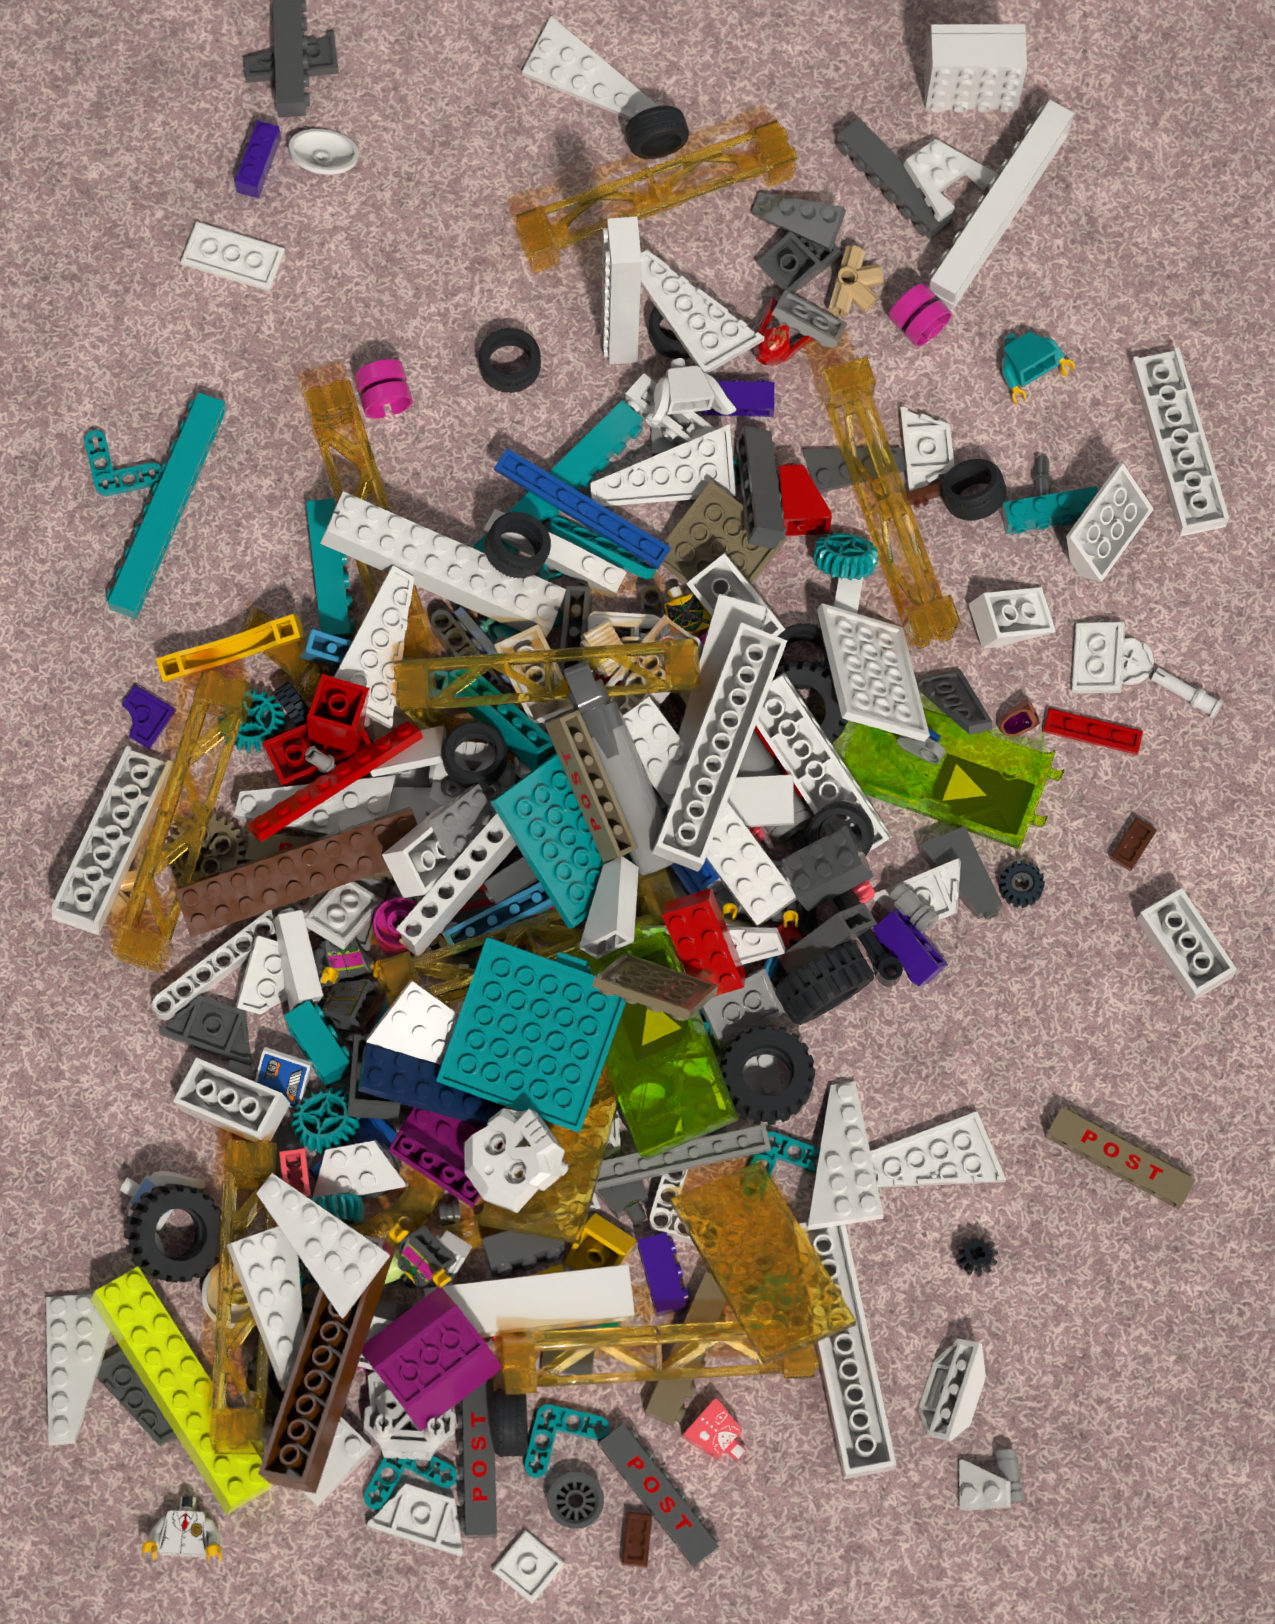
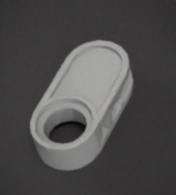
M900 735L897 740L898 745L902 749L932 764H939L946 753L941 744L930 738H927L924 742Z

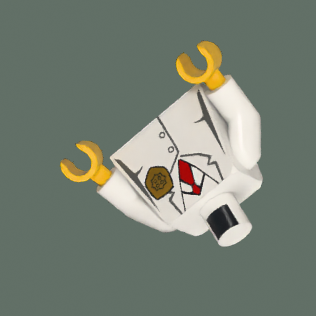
M183 1496L180 1497V1510L168 1511L167 1515L161 1517L151 1530L147 1542L142 1545L141 1557H144L146 1552H152V1560H155L158 1548L160 1555L207 1557L208 1562H210L211 1556L218 1555L219 1561H222L220 1533L213 1520L206 1518L204 1512H195L196 1498Z

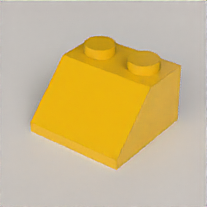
M595 1213L581 1229L564 1264L575 1271L621 1266L629 1257L637 1240Z

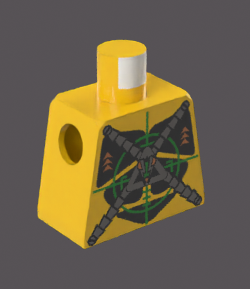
M680 586L668 590L667 593L671 602L664 604L665 615L697 638L702 637L706 632L708 633L712 617L696 595L693 593L684 596Z

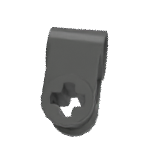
M654 585L646 586L641 592L640 614H651L662 618L665 614L662 591ZM653 595L658 600L655 603H649L645 598ZM641 628V632L645 634L646 631L652 630L648 628Z

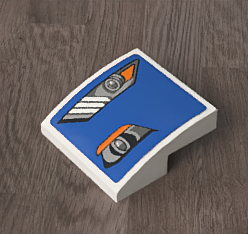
M265 1047L262 1052L255 1082L282 1093L289 1101V1107L296 1109V1105H302L303 1103L302 1100L310 1078L312 1062Z

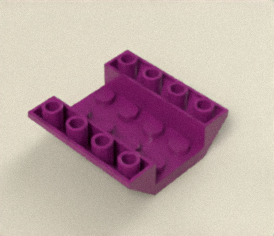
M414 1107L391 1142L388 1152L472 1208L481 1196L465 1174L464 1143L473 1134L485 1127ZM503 1142L499 1143L498 1150L502 1148Z
M437 1287L365 1343L362 1351V1356L385 1383L420 1432L427 1427L430 1419L435 1418L437 1420V1418L441 1417L503 1368L486 1342L442 1287Z

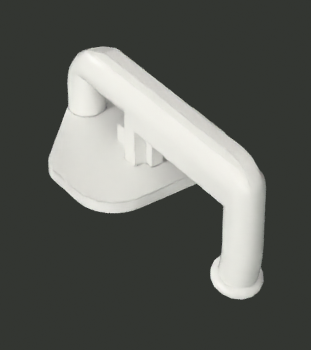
M594 611L588 616L587 632L609 620L612 627L631 628L630 636L621 638L620 641L623 644L639 646L648 635L639 633V628L653 629L661 618L651 614ZM668 624L663 626L660 635L666 632Z

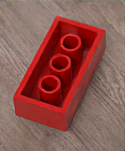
M307 723L262 742L264 752L280 787L306 785L326 774L321 773L318 767L306 761L305 757L307 756H305V753L312 746L325 755L333 756L334 764L336 765L356 755L309 741ZM363 729L356 753L371 745L365 729Z
M712 888L664 902L662 917L685 973L717 984L718 989L715 996L744 988L746 973Z

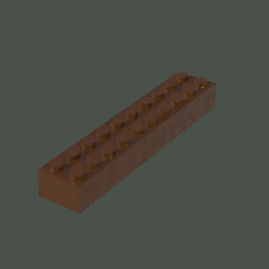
M407 807L174 887L190 937L389 870L382 854L417 826L412 808Z
M362 1235L387 1252L390 1257L344 1318L338 1314L321 1287L319 1289L258 1472L270 1484L314 1494L317 1492L395 1253V1249L385 1239Z

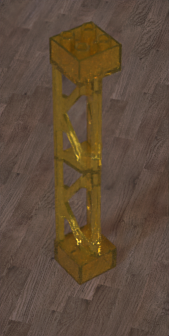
M774 120L752 128L751 131L560 201L516 215V235L533 274L560 265V249L572 246L585 238L603 232V228H607V219L637 217L638 220H642L656 213L659 214L678 207L691 199L735 183L749 181L762 175L767 188L789 181L794 177L797 153L793 146L790 147L788 144V134L785 127H781L778 120ZM750 140L749 149L752 156L722 154V150ZM703 162L732 163L737 165V171L680 192L672 193L675 184ZM683 165V168L660 186L657 185L653 175ZM647 178L649 194L617 191L620 187ZM599 200L629 201L634 205V208L568 232L571 222ZM578 203L574 210L551 227L547 214Z
M866 356L822 369L818 387L826 410L829 413L874 546L877 548L878 557L909 647L916 645L917 649L929 646L930 641L939 639L940 642L952 639L953 634L957 631L960 619L951 594L942 596L912 507L908 501L905 487L873 399L876 380ZM841 407L843 409L846 439L835 410ZM854 413L857 415L878 475L876 480L870 477L857 458L852 427ZM867 415H868L869 418H870L872 428H871V426H870V423H869V420H868ZM861 478L873 496L877 498L871 508H869L862 488ZM879 514L883 545L873 519V515ZM892 518L916 583L913 587L907 583L894 563L889 533V523ZM904 520L906 521V524H907V527H908V530H909V533H910V537H909V534H908L906 525H905V523H904ZM897 584L900 585L914 606L904 608Z
M336 380L328 386H315L308 389L307 392H303L308 419L313 434L316 436L336 502H338L343 489L329 447H333L362 470L354 496L366 501L367 494L373 493L376 505L392 513L350 380ZM351 425L356 444L346 439L336 429ZM355 559L369 605L371 606L376 597V592L367 564ZM413 584L409 606L412 615L407 617L408 623L407 630L405 631L402 657L408 660L434 654L433 636L416 585Z
M694 639L397 660L398 666L394 667L395 681H399V691H396V704L400 706V710L411 713L438 711V709L567 700L569 699L567 693L571 691L566 677L556 685L554 684V662L587 660L591 671H594L608 659H612L646 679V684L605 687L609 696L663 692L701 691L698 642ZM664 654L666 681L633 663L631 657ZM544 663L546 688L514 671V665ZM491 668L525 685L528 689L527 693L456 698L457 693ZM466 669L464 674L437 694L435 671Z
M210 670L209 673L201 672L193 703L123 919L119 925L111 950L118 961L165 974L174 947L171 940L181 908L175 895L169 916H164L154 878L189 848L190 851L179 885L191 881L241 723H246L254 698L249 684H246L247 681L238 677H233L232 680L224 678L222 673ZM207 714L224 718L199 738ZM225 737L226 739L205 804H201L190 766ZM183 787L187 790L195 821L175 815ZM171 825L189 829L163 850ZM147 899L150 900L160 934L138 928Z
M665 868L643 876L638 875L637 901L643 916L635 918V929L645 925H666L662 917L664 902L677 898ZM554 910L412 958L408 951L381 960L380 970H377L379 976L377 979L381 991L387 992L385 993L387 998L385 1001L388 1009L410 980L421 986L417 972L447 980L424 989L443 1003H448L466 997L475 969L435 960L483 945L487 937L495 940L505 937L503 943L516 947L523 936L529 952L556 961L558 952H565L579 958L590 956L580 949V942L584 931L550 924V922L562 919L559 912ZM533 936L560 944L538 950Z
M233 1140L232 1143H225L214 1369L209 1432L213 1454L264 1455L266 1451L267 1422L265 1411L268 1353L259 1332L256 1392L250 1391L231 1358L252 1330L256 1321L249 1306L235 1326L230 1329L231 1305H249L243 1289H232L234 1264L227 1245L238 1241L258 1211L264 1206L256 1194L272 1173L279 1178L280 1159L277 1143H272L269 1140H260L257 1143ZM238 1189H255L240 1210L236 1211ZM265 1207L264 1231L275 1228V1220ZM227 1384L234 1385L248 1409H226Z
M806 1316L500 1333L501 1365L503 1367L502 1384L506 1395L537 1393V1387L781 1374L784 1379L814 1378L815 1370L819 1369V1357L814 1351V1344H818V1331L814 1329V1324ZM776 1338L777 1360L744 1340ZM720 1341L757 1361V1365L681 1369ZM689 1343L662 1363L661 1344ZM653 1345L654 1366L621 1346ZM596 1348L635 1369L634 1372L558 1376V1374ZM567 1349L536 1373V1351Z

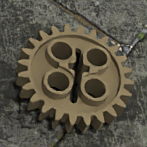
M203 813L202 820H199L194 815L193 823L184 820L186 827L183 829L177 826L176 828L180 834H171L175 843L167 845L169 849L173 850V852L166 854L169 859L173 860L168 863V866L171 869H175L172 872L174 877L180 876L178 880L180 884L211 875L207 873V868L213 864L218 865L217 870L214 872L217 873L237 866L239 863H245V857L241 856V854L246 853V847H242L246 840L241 837L238 838L242 832L240 829L234 830L236 825L233 822L227 824V819L224 816L218 821V816L215 813L212 815L211 820L206 813ZM207 833V838L204 841H197L199 834ZM218 834V837L213 840L214 835ZM222 843H229L226 851H218ZM210 850L212 852L210 855L206 854L204 856L202 854L203 851L208 852ZM195 854L196 859L194 862L185 863V858L188 855ZM201 866L200 871L196 872V869H198Z

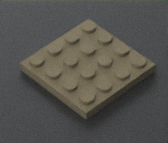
M710 481L665 540L664 544L671 547V550L661 565L684 583H687L723 553H726L748 582L753 585L787 539L784 537L783 540H780L776 549L748 544L744 506L714 482Z
M627 953L622 954L594 978L592 987L599 989V992L604 995L623 997V1000L627 1003L646 1005L650 1011H663L680 1021L689 1020L716 995L718 989L717 984Z

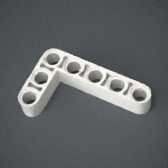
M682 1116L677 1125L672 1145L689 1141L687 1132L683 1129L684 1122ZM689 1169L680 1171L682 1176L678 1179H673L668 1174L662 1175L650 1214V1229L656 1234L667 1232L668 1238L705 1249L715 1248L719 1244L721 1230L717 1224L676 1212ZM664 1193H671L675 1199L670 1203H666L661 1199V1196ZM658 1216H663L667 1219L668 1223L660 1227L654 1223V1219ZM686 1223L691 1226L692 1231L688 1234H683L678 1230L679 1225ZM705 1231H712L716 1234V1239L707 1241L703 1238L702 1234Z

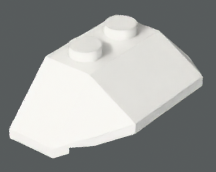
M957 1339L953 1346L945 1350L933 1362L918 1408L926 1434L929 1437L952 1441L971 1425L986 1378L982 1344L978 1342Z

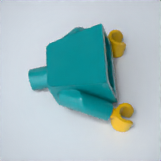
M1028 332L1021 337L1011 333L1004 340L1006 346L1003 349L1005 356L1002 358V374L1008 388L1013 391L1011 401L1015 405L1018 404L1015 398L1017 394L1023 397L1024 402L1026 400L1025 391L1019 389L1018 385L1023 388L1059 366L1058 370L1062 376L1068 375V371L1064 366H1068L1072 371L1075 368L1074 362L1069 359L1065 360V354L1056 341L1051 338L1037 336L1033 332Z

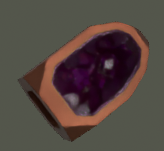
M1026 699L1008 709L1000 717L998 728L1006 736H1019L1039 725L1040 720L1033 704L1029 699Z

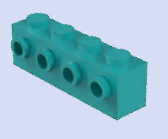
M1093 486L1004 502L1001 515L1006 534H1021L1027 530H1044L1050 526H1066L1077 522L1098 493V487Z

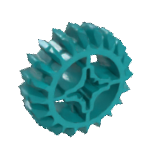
M831 532L830 535L825 534L823 537L818 538L813 549V560L817 569L824 571L825 575L830 574L832 578L839 577L841 580L843 578L850 581L854 578L860 580L861 577L868 578L869 575L873 574L878 563V552L873 543L867 541V538H860L859 535H851L850 532L848 534H843L842 532H839V534Z
M256 688L253 689L252 694H249L248 690L244 689L243 696L235 692L236 700L228 698V706H222L221 710L224 714L219 715V721L222 722L219 728L220 731H224L222 736L224 739H229L228 743L231 747L237 744V751L240 752L246 746V753H251V747H255L256 752L260 753V746L263 745L262 742L283 734L280 728L285 727V721L281 720L285 715L283 711H280L282 708L281 704L275 703L276 700L273 695L267 698L265 690L258 695ZM247 705H257L253 709H247L246 707H244ZM267 710L272 716L268 729L265 728L262 722ZM236 713L242 719L237 731L232 726V720ZM253 717L256 718L255 723L252 724L251 722V724H248L247 718H252V720ZM252 732L259 734L258 736L247 737Z
M321 1088L317 1095L311 1091V1098L303 1097V1105H296L297 1112L293 1113L294 1122H292L294 1135L303 1147H307L311 1152L317 1150L318 1153L322 1154L325 1149L342 1147L341 1144L343 1143L349 1145V1137H356L355 1130L360 1129L358 1122L360 1117L347 1116L349 1095L345 1096L341 1090L335 1093L334 1089L330 1088L325 1093ZM334 1108L343 1111L344 1116H339L338 1113H335ZM308 1126L317 1129L318 1134L310 1132Z
M339 1193L310 1199L349 1227H354L364 1220V1204L361 1197L355 1194Z

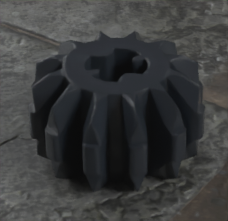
M974 1233L971 1235V1241L964 1237L962 1238L963 1245H957L956 1247L960 1254L955 1256V1260L963 1261L958 1268L963 1270L967 1266L969 1268L967 1271L968 1276H971L973 1270H976L977 1277H981L982 1269L985 1273L989 1274L991 1272L990 1266H996L997 1264L996 1259L992 1257L998 1255V1250H990L994 1246V1242L990 1241L986 1244V1235H982L981 1239L977 1240V1235ZM976 1250H978L981 1252L980 1256L983 1257H979L978 1260H975L972 1258L974 1254L970 1253H974Z

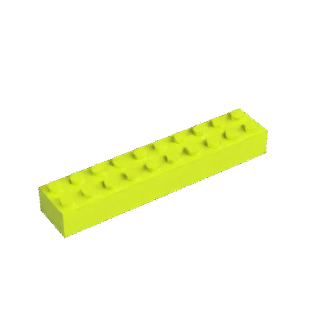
M136 1267L95 1290L91 1302L226 1515L269 1490L273 1484L268 1483L258 1474L262 1463L261 1458L140 1268Z

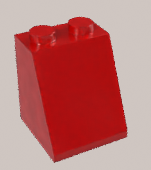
M786 463L783 466H779L778 489L781 492V509L784 511L782 520L783 526L786 527L785 536L829 534L832 512L804 465Z
M322 674L307 716L308 740L356 754L363 734L370 688Z

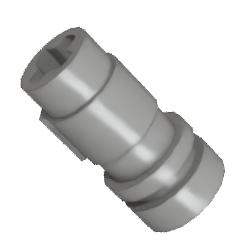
M903 883L895 887L889 895L894 902V906L903 915L908 916L913 925L916 924L915 927L920 933L929 930L939 918L933 910L930 911L931 908L927 904L924 905L914 892Z
M1007 1449L995 1452L997 1476L1010 1481L1011 1504L1024 1502L1025 1497L1024 1492H1021L1023 1484L1020 1483L1019 1479L1020 1472L1016 1450Z

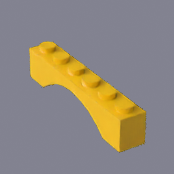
M291 614L221 640L156 658L162 681L170 683L305 639L306 636L299 615Z

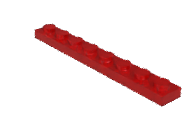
M409 721L399 725L395 730L380 737L367 748L358 751L356 755L338 764L334 769L318 777L311 784L299 789L286 800L277 803L272 809L257 816L247 824L249 832L259 841H264L423 738L421 731Z

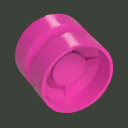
M925 283L918 284L905 293L893 306L888 316L900 330L907 328L905 336L915 347H921L937 336L952 317L951 310L942 301L934 302L936 295Z
M395 359L375 361L363 366L355 373V382L359 394L362 395L361 403L367 417L372 419L386 417L383 407L385 404H390L393 415L406 411L413 404L401 361Z
M390 899L377 909L374 916L373 925L376 942L386 955L393 958L405 959L414 956L410 950L399 942L402 936L396 931V928L417 905L416 902L410 899Z

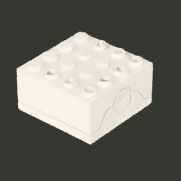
M931 24L924 64L925 110H931L935 113H940L944 110H954L958 113L966 112L967 110H977L978 112L985 113L991 109H1000L1002 112L1008 113L1018 109L1027 70L1025 24Z

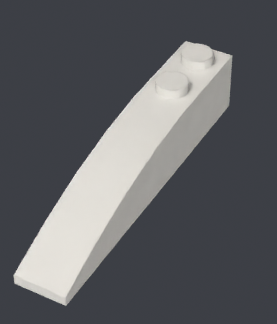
M494 509L483 531L488 533L494 521L506 513ZM549 532L551 550L545 564L607 597L612 598L616 594L627 572ZM504 533L500 535L501 540L530 556L535 555L532 544L524 536L517 533Z

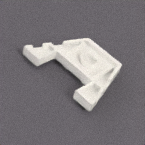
M937 139L906 159L903 165L916 187L921 188L925 195L924 200L928 206H932L935 211L934 217L938 222L950 215L955 208L940 193L964 175H967L982 190L989 187L994 177H999L994 171Z

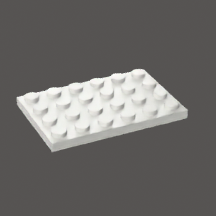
M822 603L818 607L817 613L842 718L925 742L930 735L903 627Z

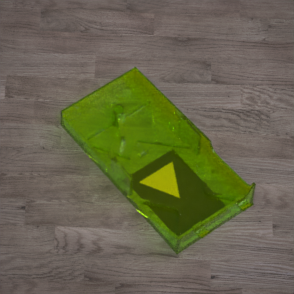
M923 708L927 727L941 735L937 743L941 744L946 752L939 764H932L902 749L897 743L899 734L857 723L843 762L865 795L957 828L965 826L968 832L1021 850L1030 824L1038 827L1045 826L1048 816H1040L1035 813L1047 779L1059 781L1062 779L1065 769L1057 770L1052 767L1056 750L1052 752L1038 751L998 738L989 730L968 734L949 716Z
M635 925L634 941L632 944L595 960L593 956L585 951H578L582 959L589 960L588 967L592 968L590 974L596 976L624 953L685 973L671 936L661 931L644 938L642 930L638 925ZM626 1002L605 1061V1066L639 1156L649 1160L739 1120L699 1010L689 1020L680 1021L672 1018L671 1014L666 1012H653L647 1009L646 1005Z

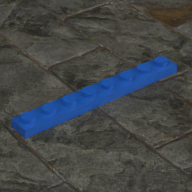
M508 448L494 467V471L657 570L671 550V547Z

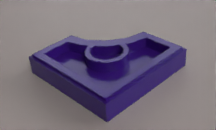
M136 685L122 703V707L130 713L132 718V730L129 738L149 750L176 712L174 707Z

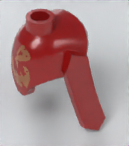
M772 298L767 303L764 316L756 333L758 332L764 337V341L753 347L756 360L765 366L779 365L783 361L787 362L801 348L814 340L809 335H804L793 343L790 348L789 327L787 325L766 329L774 317L771 314L778 303L777 300Z

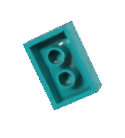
M310 1000L285 1014L284 1020L287 1030L306 1059L312 1062L313 1070L327 1089L351 1074V1056L344 1045L341 1047L338 1045V1036L331 1025L326 1027L325 1016L317 1004L313 1006Z

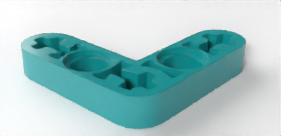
M92 430L86 434V451L94 486L99 495L107 497L153 487L156 482L160 483L163 476L161 475L162 468L156 463H147L113 471L105 435L98 430ZM94 437L102 440L98 443L100 452H95L94 444L91 443ZM105 459L107 465L103 469H97L94 466L95 461ZM150 470H154L155 473H158L155 475V479H151L150 476H146L149 475ZM138 472H141L142 476H145L143 477L144 482H140ZM127 475H133L136 478L135 483L132 485H125L122 480ZM115 477H118V483L120 485V487L118 488L116 487L114 479ZM104 480H107L108 483H113L108 485L109 489L104 490L103 486H101Z
M767 1132L769 1140L774 1138L775 1144L782 1146V1141L787 1142L783 1155L778 1154L780 1148L772 1147L771 1151L754 1154L743 1183V1196L751 1202L759 1201L763 1197L777 1159L817 1173L814 1161L807 1159V1164L802 1163L805 1158L806 1150L811 1151L809 1157L817 1158L820 1154V1149L776 1132ZM790 1147H798L802 1155L798 1159L790 1158L787 1154V1150ZM758 1161H766L769 1164V1170L766 1173L756 1171L755 1164ZM751 1174L757 1178L766 1179L765 1182L759 1180L757 1189L761 1192L755 1193L754 1196L749 1195L750 1190L746 1189L747 1186L752 1187L755 1178H751Z
M551 1404L543 1405L537 1412L525 1460L526 1474L533 1479H539L546 1474L557 1431L600 1441L609 1434L610 1425L608 1421L601 1416ZM547 1410H551L552 1415L556 1417L555 1420L551 1419L549 1421L548 1429L553 1428L552 1433L545 1429L537 1430L538 1425L544 1426L545 1420L541 1417V1414H546ZM570 1416H576L581 1421L580 1426L575 1430H571L566 1426V1420ZM584 1418L590 1419L588 1424L593 1426L597 1422H601L602 1427L606 1428L605 1432L601 1431L599 1435H595L594 1429L587 1428V1433L582 1432L585 1424ZM539 1435H545L550 1440L549 1445L544 1449H540L535 1445V1439ZM532 1450L539 1454L547 1453L546 1458L541 1456L540 1465L544 1466L543 1470L539 1469L537 1473H533L532 1468L529 1467V1464H533L536 1459V1454L531 1455Z
M432 1456L430 1460V1468L424 1472L416 1468L418 1459H399L397 1464L402 1466L398 1469L394 1464L387 1463L389 1458H383L365 1491L364 1501L366 1506L372 1510L382 1509L389 1500L405 1469L444 1489L455 1485L457 1472L453 1466L435 1456ZM435 1463H438L440 1466L437 1470L443 1473L450 1470V1476L453 1479L442 1483L440 1475L434 1473V1478L429 1475L434 1471ZM386 1468L393 1469L396 1473L395 1479L391 1482H384L381 1479V1472ZM378 1481L382 1486L390 1489L388 1492L383 1489L380 1493V1498L383 1499L382 1502H376L373 1505L369 1495L370 1493L375 1494L379 1486L374 1484Z

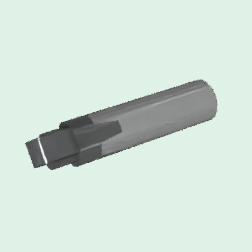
M587 660L564 669V674L571 688V691L567 693L574 711L579 710L637 845L638 849L629 852L633 864L639 867L638 875L643 876L670 866L675 862L652 854L665 815L617 701L610 700L602 679L595 681Z

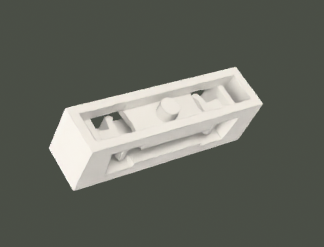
M644 373L625 393V403L636 413L638 412L643 416L649 426L660 429L664 437L671 442L675 441L681 445L717 430L695 412L670 414L687 427V434L683 431L682 426L667 415H665L660 423L652 422L654 391L657 383Z

